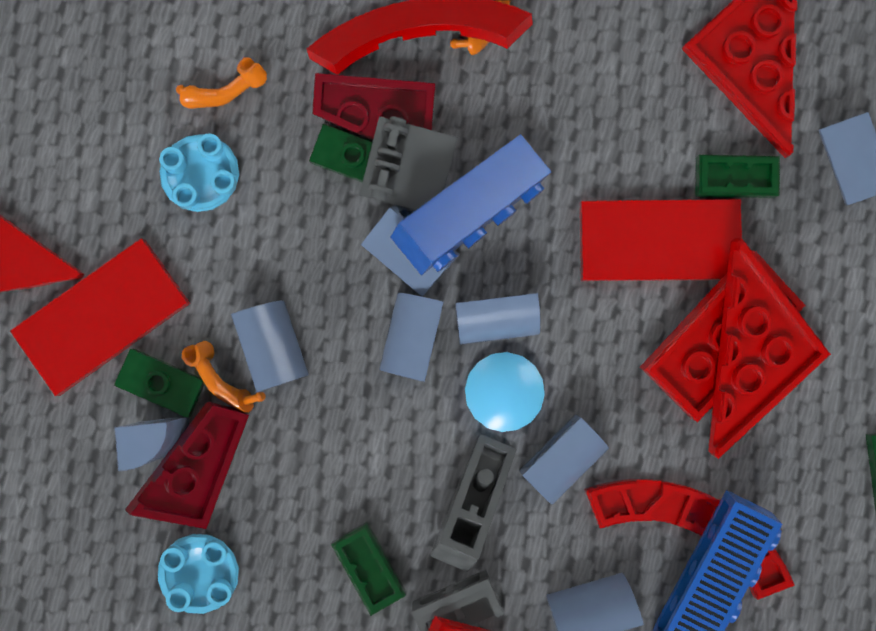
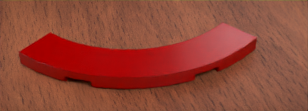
M408 0L380 7L359 15L329 31L306 48L312 61L338 75L360 58L378 50V44L401 36L404 41L419 37L436 36V31H460L461 36L485 40L508 49L533 25L532 13L493 0Z
M619 480L584 489L600 529L626 522L662 521L702 536L720 503V500L705 492L686 485L662 480ZM776 549L767 552L761 563L762 570L759 580L753 587L749 588L753 597L759 600L795 586L786 565Z

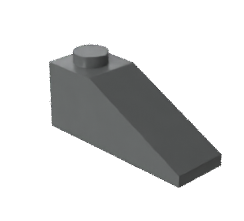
M479 435L442 522L430 554L431 557L466 572L479 560L517 449L485 435Z

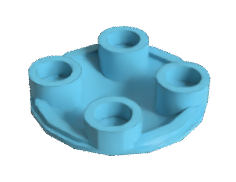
M214 134L187 136L174 143L171 147L165 148L160 154L159 161L161 167L159 172L161 186L168 198L182 209L195 212L213 210L225 203L236 190L239 179L237 158L230 147Z
M510 352L491 354L480 360L468 374L465 386L467 406L474 418L485 427L500 432L519 430L531 423L541 410L545 396L543 379L535 365L523 356Z
M191 534L177 539L163 552L158 565V582L162 594L166 598L167 606L174 612L185 611L187 613L204 614L219 609L229 602L238 584L239 567L234 553L223 541L207 534Z

